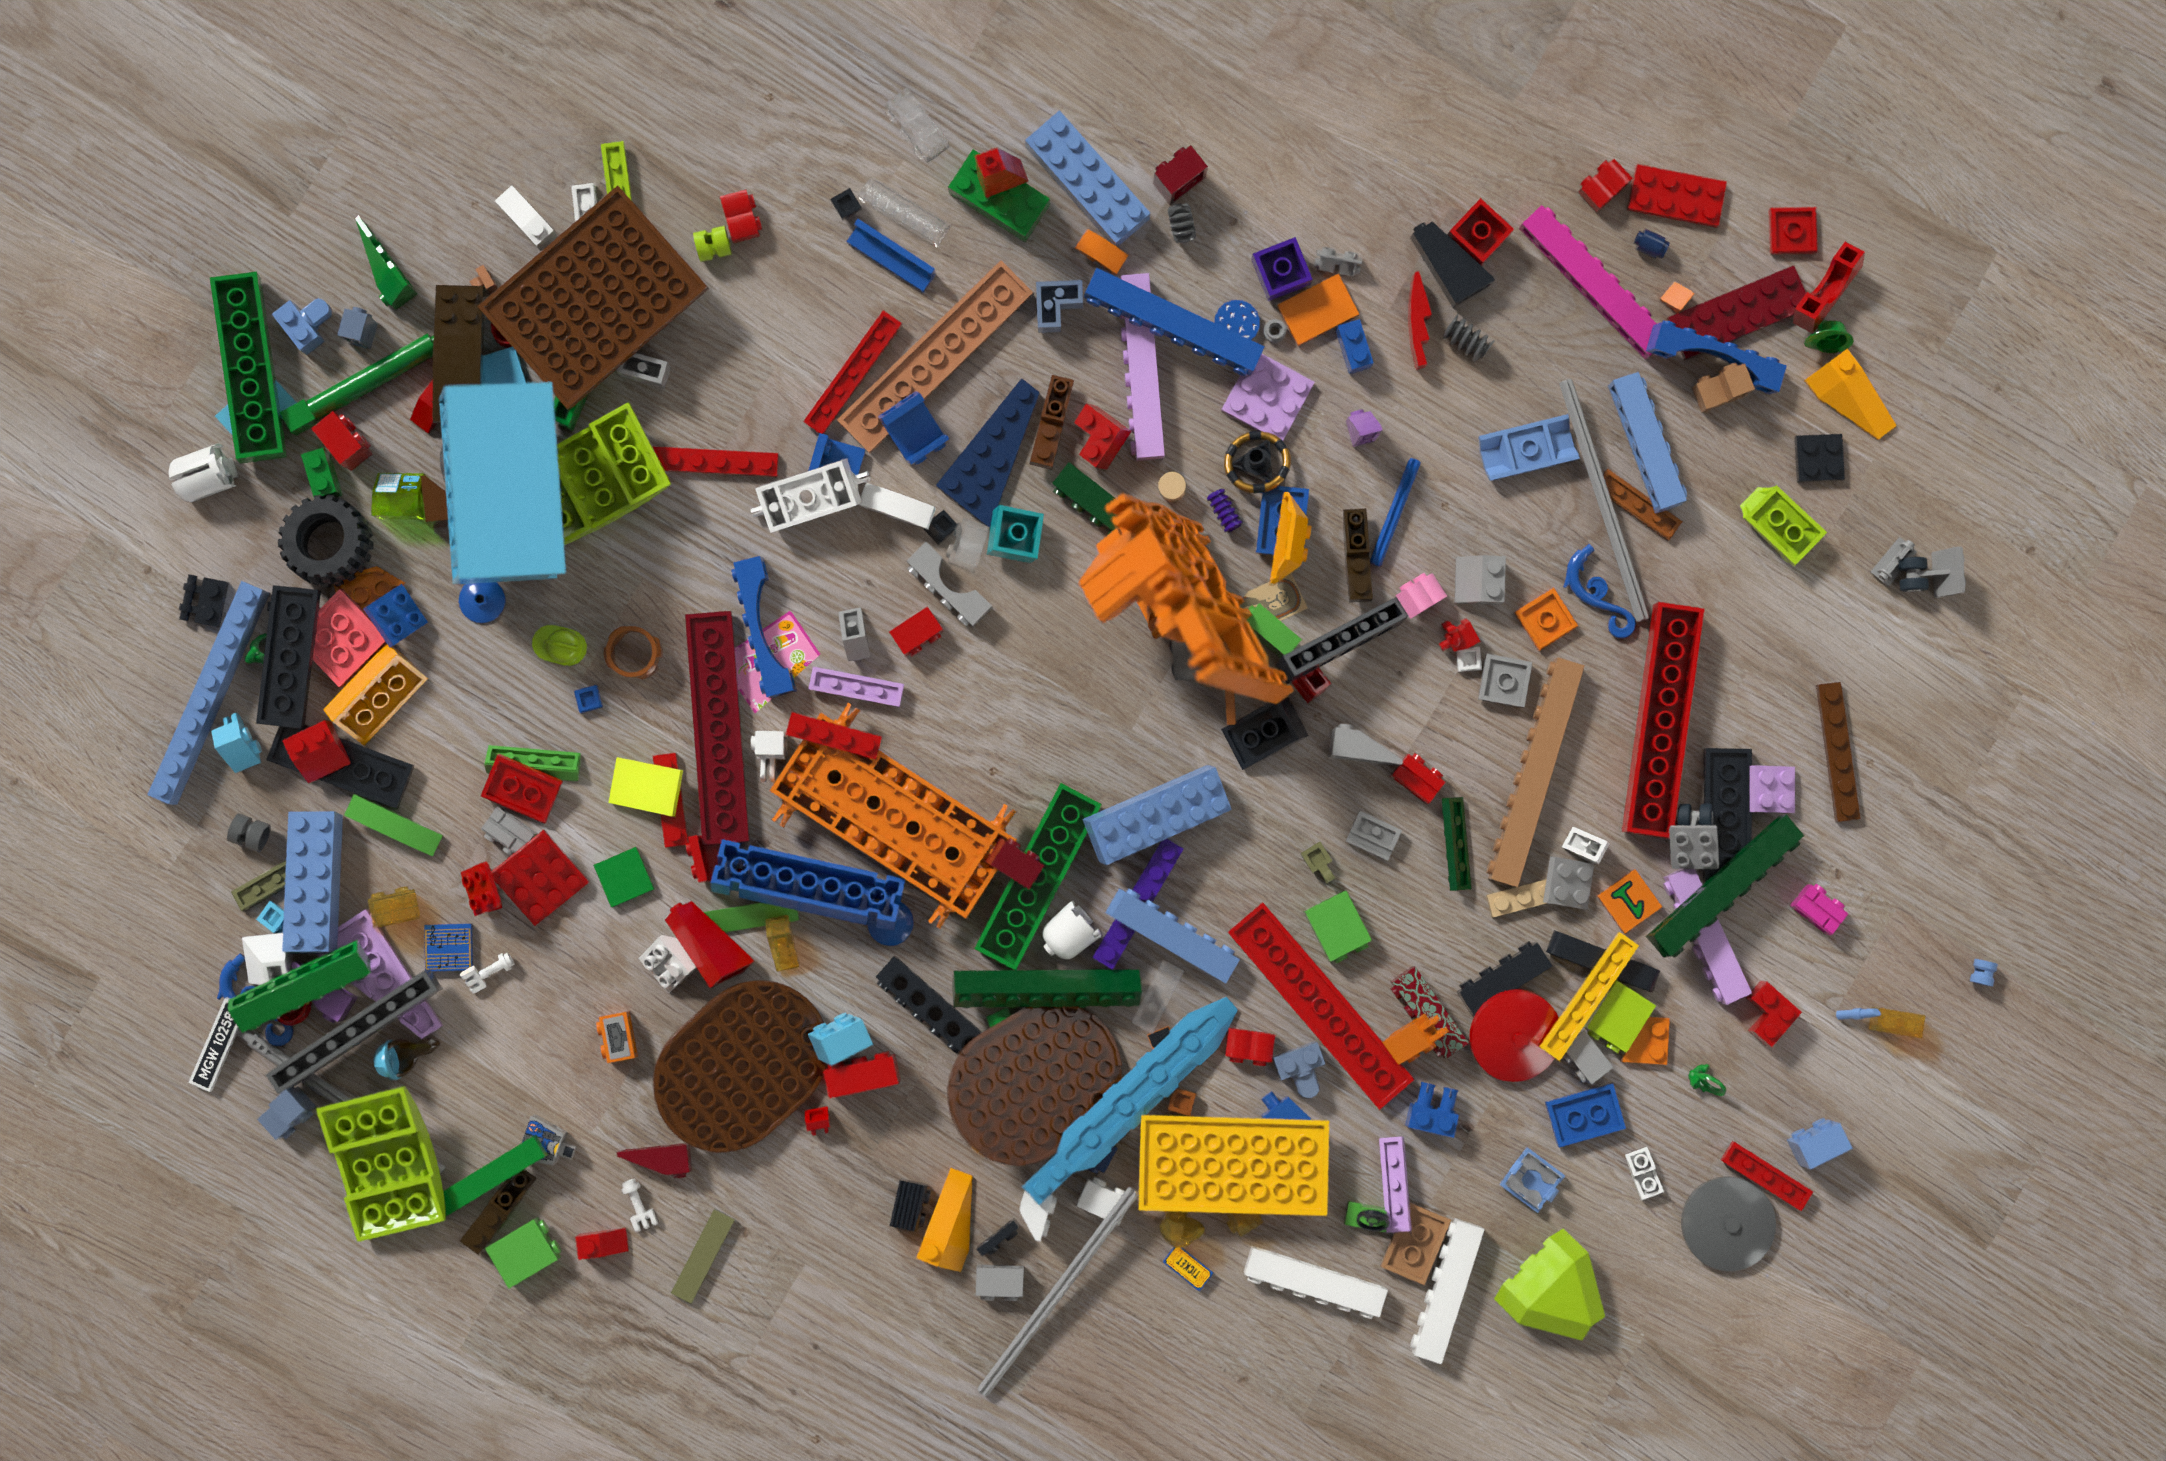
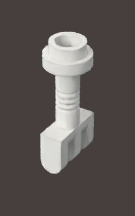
M509 953L499 954V960L486 967V969L484 968L478 972L473 965L460 974L463 980L466 979V985L468 987L471 986L470 991L473 994L487 987L484 979L489 977V975L503 968L506 971L512 969L511 966L515 964Z
M634 1178L622 1183L623 1194H629L637 1214L630 1218L635 1232L641 1231L638 1223L640 1221L644 1229L650 1228L648 1218L651 1219L653 1226L658 1225L659 1223L653 1208L645 1211L637 1191L641 1187L639 1182H636Z

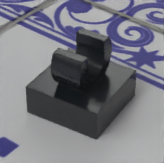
M851 188L830 199L842 221L862 210Z

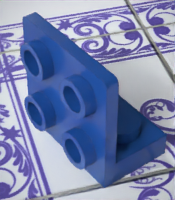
M819 433L808 471L847 458L851 471L858 475L865 455V449L831 440L828 435Z

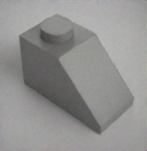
M861 607L838 612L842 640L848 662L871 657Z

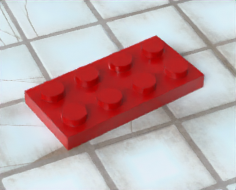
M1637 164L1635 166L1627 210L1717 228L1720 222L1727 181Z

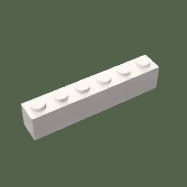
M1454 1218L1453 1223L1450 1222L1446 1232V1236H1449L1447 1243L1442 1245L1439 1253V1258H1441L1439 1268L1435 1267L1432 1274V1281H1434L1432 1290L1428 1289L1424 1303H1427L1425 1312H1421L1418 1318L1417 1325L1420 1328L1418 1334H1414L1411 1340L1410 1348H1413L1412 1353L1415 1356L1442 1364L1484 1233V1228L1457 1218Z
M1251 1246L1244 1269V1275L1248 1276L1247 1280L1261 1284V1281L1270 1283L1271 1288L1283 1291L1284 1288L1293 1290V1295L1305 1298L1307 1294L1315 1297L1314 1301L1328 1305V1302L1337 1304L1338 1309L1347 1312L1355 1309L1360 1311L1359 1315L1369 1319H1373V1315L1380 1317L1388 1291L1384 1286L1256 1246Z

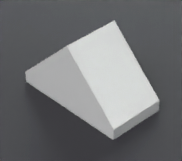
M1572 827L1562 847L1592 864H1599L1610 843Z

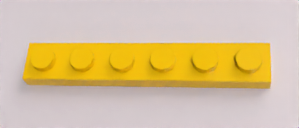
M1621 932L1617 933L1539 1046L1542 1050L1558 1061L1561 1060L1639 947L1638 944Z

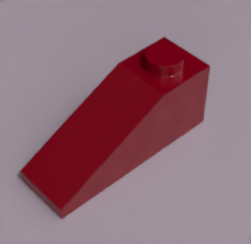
M687 1143L624 1149L616 1152L619 1158L664 1175H672L673 1178L687 1177L686 1173L692 1171L690 1145Z

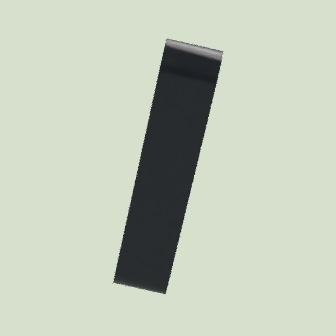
M1555 930L1546 950L1551 955L1590 970L1594 968L1606 951V949ZM1630 959L1617 977V980L1648 992H1653L1660 970Z

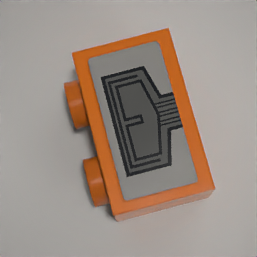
M630 1011L599 1017V1022L596 1023L598 1035H602L604 1045H601L603 1059H606L607 1063L638 1057Z

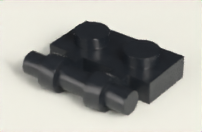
M188 574L187 583H184L183 590H185L183 602L180 603L178 609L181 611L179 620L189 621L190 613H195L194 623L220 628L229 582L204 577L202 586L196 585L198 576ZM194 592L200 593L198 607L192 606Z

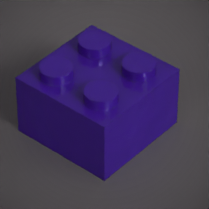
M1296 237L1252 254L1251 261L1267 301L1311 285L1313 279Z

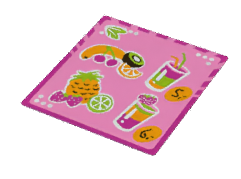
M791 611L763 629L771 652L784 668L792 670L793 678L799 675L820 655ZM747 639L735 648L738 690L756 714L772 698L766 697V694L761 692L759 681L762 680L761 673L756 671L754 665V658H757L755 649L752 650Z

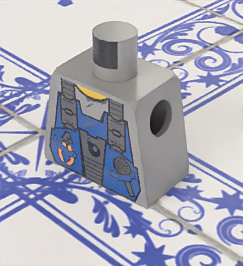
M536 1114L530 1116L522 1142L537 1135L548 1154L538 1160L537 1163L554 1165L557 1163L559 1156L572 1160L576 1151V1146L565 1143L567 1131Z

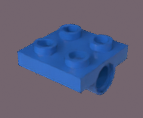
M400 584L364 608V611L389 648L428 623L403 584Z

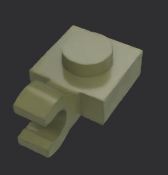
M1321 842L1300 853L1310 871L1314 873L1319 870L1326 884L1335 879L1327 864L1332 862V859Z

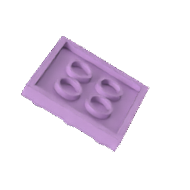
M1261 354L1251 375L1239 376L1221 411L1257 431L1272 433L1284 440L1315 382Z

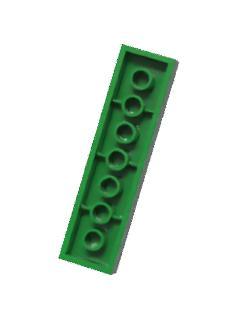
M257 271L209 277L236 460L243 464L287 458L261 278Z
M1060 783L1024 852L1027 853L1030 850L1040 857L1038 862L1043 864L1044 867L1030 889L1014 879H1010L974 949L1014 970L1017 969L1087 834L1083 819L1098 813L1102 805L1101 803Z

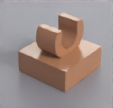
M484 265L475 269L479 277L469 281L472 286H483V289L486 287L490 293L495 292L498 287L488 269Z

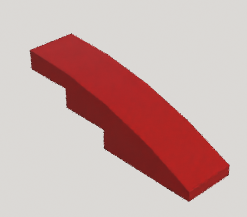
M1419 271L1415 272L1412 276L1408 303L1410 348L1416 370L1425 368L1427 365L1422 345L1427 344L1430 339L1424 321L1429 320L1432 316Z

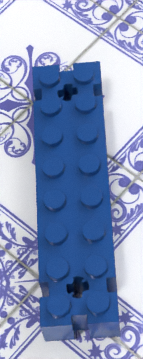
M722 839L718 853V865H715L711 880V892L730 896L731 890L739 892V898L867 925L868 920L875 921L876 928L894 931L904 891L905 879L887 875L886 880L877 879L878 873L751 845H749L748 850H743L740 847V843ZM875 898L880 899L879 902H874Z

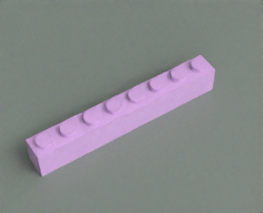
M1149 273L1121 275L1122 280L1151 293ZM1121 315L1120 319L1125 321V328H1121L1122 342L1126 341L1127 350L1123 351V362L1128 364L1129 373H1125V385L1130 387L1131 396H1127V408L1132 410L1133 416L1132 419H1129V430L1134 432L1135 441L1130 442L1131 455H1136V461L1164 459L1154 334L1143 325L1138 327L1131 324L1128 318Z

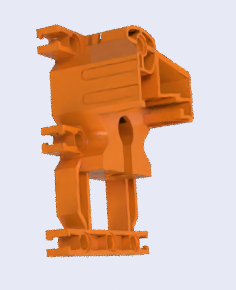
M1124 493L1105 507L1108 513L1118 516H1114L1112 521L1119 528H1116L1096 544L1099 554L1079 580V585L1082 587L1096 617L1101 622L1105 623L1108 620L1114 619L1136 601L1148 622V628L1154 639L1162 636L1181 643L1186 641L1191 652L1195 655L1189 661L1191 667H1197L1202 670V672L1198 671L1196 673L1199 682L1274 704L1279 703L1294 691L1291 685H1285L1281 682L1287 680L1283 671L1269 667L1268 656L1247 621L1252 614L1249 609L1240 607L1245 602L1242 596L1226 590V580L1206 547L1211 540L1208 536L1200 534L1204 531L1201 523L1178 515L1162 504L1156 502L1147 503ZM1224 641L1226 642L1232 655H1229L1223 645Z

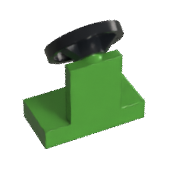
M1348 1201L1344 1224L1368 1231L1387 1233L1386 1229L1389 1227L1390 1218L1386 1214L1384 1207Z

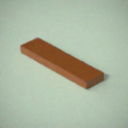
M1607 468L1603 475L1612 502L1669 541L1683 521L1667 510L1655 514L1649 497Z

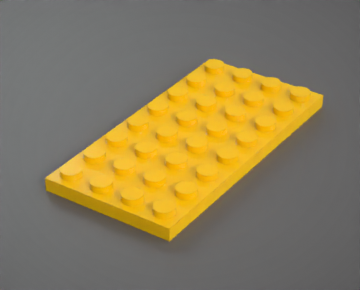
M1141 1115L1138 1210L1327 1216L1329 1120Z

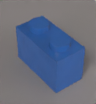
M1360 319L1337 326L1335 332L1348 373L1352 374L1371 368L1374 362Z

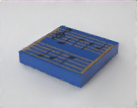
M472 924L424 925L425 970L461 971L473 966Z

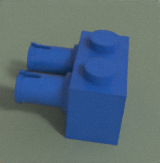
M1421 1082L1418 1100L1415 1103H1410L1405 1125L1409 1128L1454 1138L1459 1115L1454 1111V1106L1459 1090L1444 1087L1440 1107L1433 1108L1431 1102L1436 1085Z

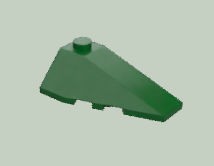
M358 216L355 220L377 288L382 293L379 295V298L386 307L391 305L397 310L418 295V293L367 224Z

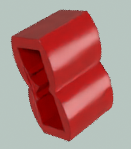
M1615 159L1610 162L1605 160L1596 169L1598 173L1593 178L1589 175L1580 183L1582 188L1578 193L1596 212L1601 210L1633 179Z
M745 189L720 196L733 244L760 237L758 231L762 230L759 216L754 217L752 209L756 208L753 194L748 195Z
M1229 1028L1225 1056L1230 1057L1229 1061L1243 1063L1244 1059L1253 1060V1065L1266 1066L1267 1062L1272 1063L1275 1034Z

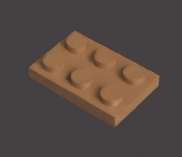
M1409 1202L1412 1231L1395 1232L1380 1266L1425 1285L1451 1220Z

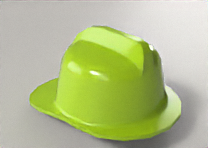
M546 625L539 628L532 638L534 653L539 658L560 665L572 666L578 664L583 660L587 652L585 638L579 632L569 628Z

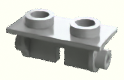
M1323 247L1322 250L1317 249V256H1320V259L1315 258L1314 267H1317L1318 270L1334 273L1335 265H1340L1338 274L1354 277V275L1360 274L1361 266H1357V263L1362 264V257H1358L1359 254L1355 252L1345 251V254L1336 253V250L1333 248Z
M1899 537L1871 570V573L1889 587L1901 572L1899 570V561L1903 558L1913 557L1917 553L1914 549L1915 544L1910 540L1905 542Z

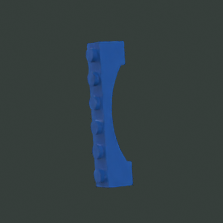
M1664 320L1653 325L1646 352L1667 359L1676 356V352L1693 351L1713 355L1729 364L1737 363L1738 366L1745 364L1755 390L1767 394L1780 392L1787 365L1779 363V359L1761 357L1754 350L1744 351L1738 349V345L1725 342L1724 344L1718 342V338L1714 336L1698 335L1697 331L1691 328H1678L1671 321Z
M757 556L734 562L735 569L731 570L734 582L739 584L740 591L737 592L740 605L744 604L746 613L743 614V621L745 626L750 628L751 636H748L750 648L752 650L755 649L757 658H754V665L756 671L761 673L762 680L759 681L761 692L766 694L768 698L797 692L792 670L784 668L775 658L767 644L762 629L760 599L764 582L769 580L764 558Z

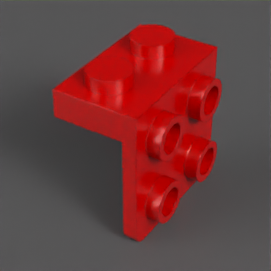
M702 835L688 837L689 843H686V850L688 856L693 858L694 865L691 866L693 878L698 879V883L709 882L712 880L715 865H718V853L721 844L702 845Z
M488 862L479 863L460 872L462 884L466 888L469 905L473 910L474 916L503 908Z

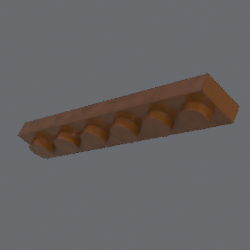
M1841 682L1816 685L1835 822L1861 819Z

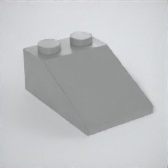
M1340 724L1332 729L1328 757L1390 766L1402 765L1403 760L1361 731L1354 730V725Z

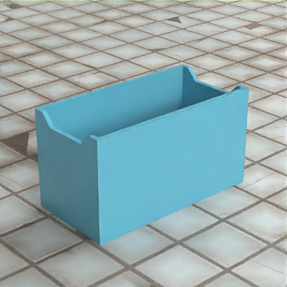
M552 382L445 386L439 397L453 585L557 579L558 574H565L566 571Z

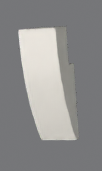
M869 483L865 484L861 495L862 503L859 504L868 510L925 529H929L936 510L934 506Z

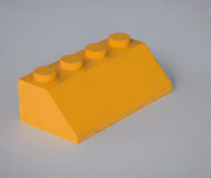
M386 643L323 710L333 723L365 746L428 678L393 646L389 648Z

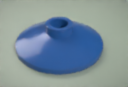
M497 582L465 584L459 595V606L462 613L469 620L476 623H488L495 620L502 613L505 606V594ZM479 595L484 596V601L482 603H477V597Z
M901 902L894 931L876 928V922L868 920L867 926L870 935L878 943L894 946L904 942L910 936L914 926V919L910 909Z

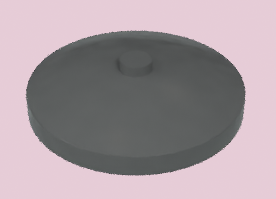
M1723 1176L1702 1183L1690 1194L1682 1211L1681 1229L1687 1247L1701 1262L1722 1271H1738L1756 1264L1768 1252L1775 1237L1776 1218L1769 1199L1757 1186L1741 1178Z

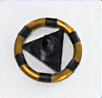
M1250 431L1237 437L1229 445L1224 457L1225 473L1231 483L1242 491L1254 494L1265 493L1278 487L1286 479L1291 466L1290 452L1283 440L1272 433L1262 431ZM1252 440H1266L1257 447L1250 449L1248 453L1232 463L1234 455L1242 444ZM1270 442L1276 446L1282 455V466L1274 479L1272 477ZM1233 468L1268 483L1247 484L1240 480Z

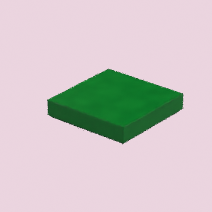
M637 847L593 865L611 908L655 890Z

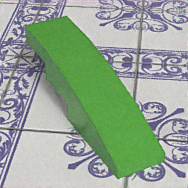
M355 794L344 813V816L430 856L434 855L443 836Z

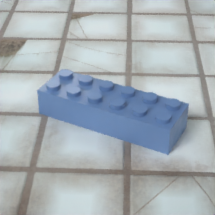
M1060 110L1025 139L1027 150L1103 236L1116 247L1121 245L1150 220V212Z
M1206 765L1083 819L1099 862L1108 865L1232 809L1216 767Z
M335 811L288 812L282 952L289 954H328L337 950L343 815Z

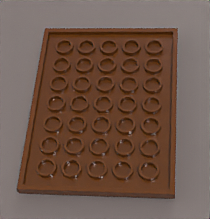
M617 185L477 307L544 383L552 382L553 393L570 410L709 290V288Z

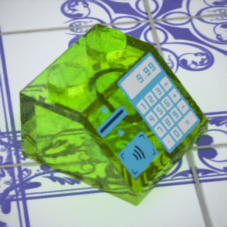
M378 473L372 490L371 516L377 519L424 520L421 476L425 474Z

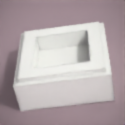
M1480 647L1456 651L1458 672L1482 670Z

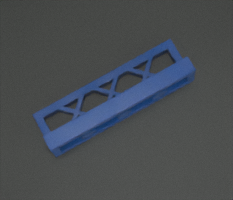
M857 219L854 223L855 230L847 240V244L924 293L936 275L935 268L860 219Z

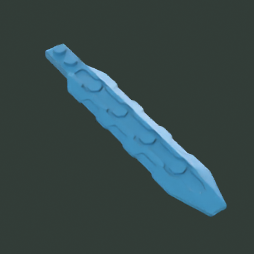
M1227 997L1184 1016L1169 1031L1170 1034L1151 1052H1147L1136 1062V1066L1117 1084H1113L1083 1117L1080 1116L1063 1132L1056 1155L1022 1186L1036 1204L1040 1205L1073 1172L1095 1167L1111 1152V1148L1131 1129L1134 1130L1141 1123V1115H1146L1164 1097H1168L1197 1065H1201L1219 1048L1238 1011Z

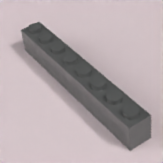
M431 969L424 970L265 1075L277 1094H281L284 1090L304 1081L443 988Z

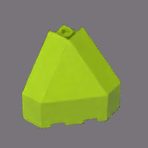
M1563 1228L1543 1242L1544 1248L1536 1255L1532 1254L1519 1267V1273L1512 1280L1508 1278L1502 1284L1494 1300L1518 1324L1583 1341L1590 1328L1605 1318V1313L1589 1253Z

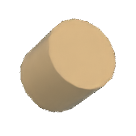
M1177 472L1165 473L1158 483L1160 495L1169 502L1180 500L1186 492L1184 478Z

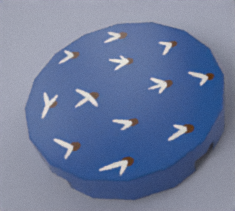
M1232 300L1224 303L1218 309L1214 323L1253 340L1259 330L1260 318L1257 310L1250 303L1243 300Z

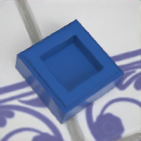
M597 685L574 691L579 713L603 708Z

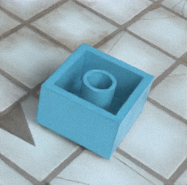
M847 1013L836 1016L834 1021L827 1025L826 1023L817 1025L813 1028L814 1031L808 1034L818 1059L831 1066L873 1045L863 1020Z

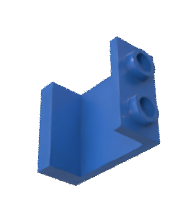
M917 391L878 416L906 462L911 465L913 463L915 465L920 464L927 459L926 455L928 453L941 450L946 446L945 442L949 440L925 406L924 398Z

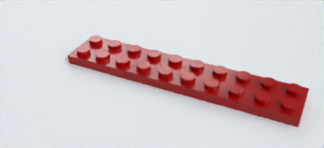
M1263 902L1227 932L1379 1110L1415 1080L1402 1064L1398 1065L1380 1038Z

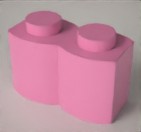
M1422 573L1413 579L1414 584L1412 581H1409L1399 587L1401 592L1396 597L1410 619L1447 597L1433 573L1428 576Z

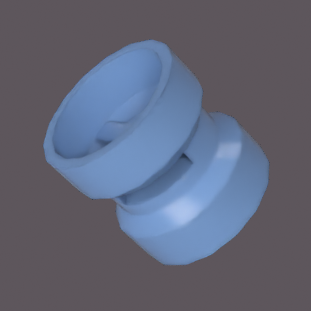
M1974 959L1973 966L1975 970L1970 976V982L1993 987V974L1997 971L1998 964Z

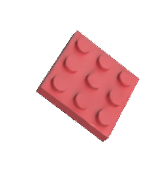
M339 589L319 609L313 661L338 687H343L386 642L368 615L343 589Z

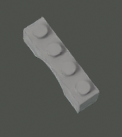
M925 542L907 560V563L910 565L907 568L908 571L916 578L921 576L926 581L924 586L933 595L937 592L942 597L940 602L948 610L954 608L959 613L957 618L966 627L970 624L974 628L992 609V605L976 590L968 593H956L949 590L943 584L940 577L943 558Z

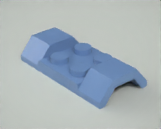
M1568 414L1478 437L1479 451L1489 481L1580 459L1573 444Z

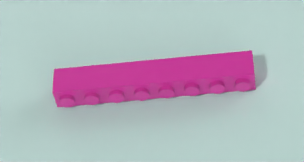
M1541 205L1521 224L1519 230L1646 360L1651 355V353L1646 352L1653 325L1658 323L1651 318L1652 315L1648 309L1643 306L1640 307L1635 302L1636 298L1629 290H1624L1619 285L1618 278L1612 273L1608 274L1603 268V263L1597 257L1593 258L1587 252L1588 248L1580 240L1577 241L1571 235L1572 231L1565 224L1561 225L1555 219V213L1550 208H1545Z

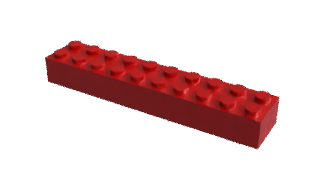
M1664 602L1653 604L1621 832L1670 839L1669 828L1670 826H1675L1704 608Z

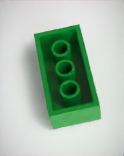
M972 149L949 184V194L1026 243L1049 208L1050 198L1027 183L986 198L977 177L975 156L980 153Z

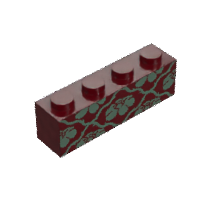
M1411 966L1390 981L1393 985L1390 990L1397 1000L1402 998L1406 1004L1404 1010L1411 1019L1414 1017L1418 1018L1424 1013L1429 1019L1438 1015L1440 1020L1434 1025L1436 1030L1438 1031L1444 1027L1449 1030L1435 1042L1436 1047L1432 1050L1437 1057L1442 1055L1444 1059H1447L1469 1044L1415 966Z

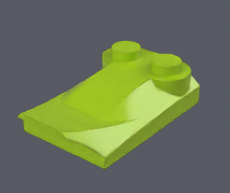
M1777 485L1769 488L1758 487L1740 505L1743 519L1780 553L1781 558L1785 562L1790 563L1793 567L1827 534L1814 519Z

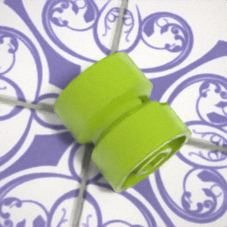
M725 225L712 228L709 233L706 230L693 233L700 262L711 260L714 255H717L719 258L732 255Z

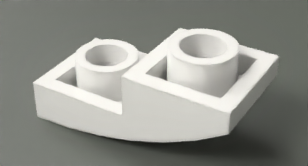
M1645 1147L1626 1154V1161L1641 1201L1664 1193L1648 1148Z

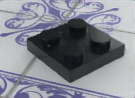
M1842 434L1800 435L1794 437L1797 482L1845 480Z

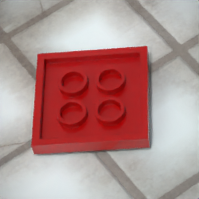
M545 829L491 871L497 885L534 926L589 883L588 878Z

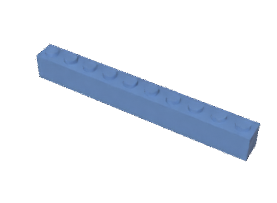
M241 581L147 794L148 796L167 804H178L270 592Z

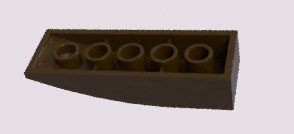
M436 285L433 342V423H441L439 397L445 386L482 385L485 315L477 306L485 300L483 286Z

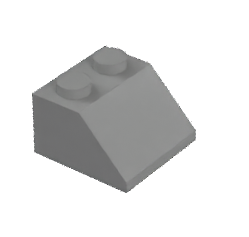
M1479 555L1456 557L1454 603L1503 604L1505 599L1506 556Z

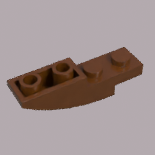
M1056 375L1051 376L1029 465L1052 470L1074 380Z

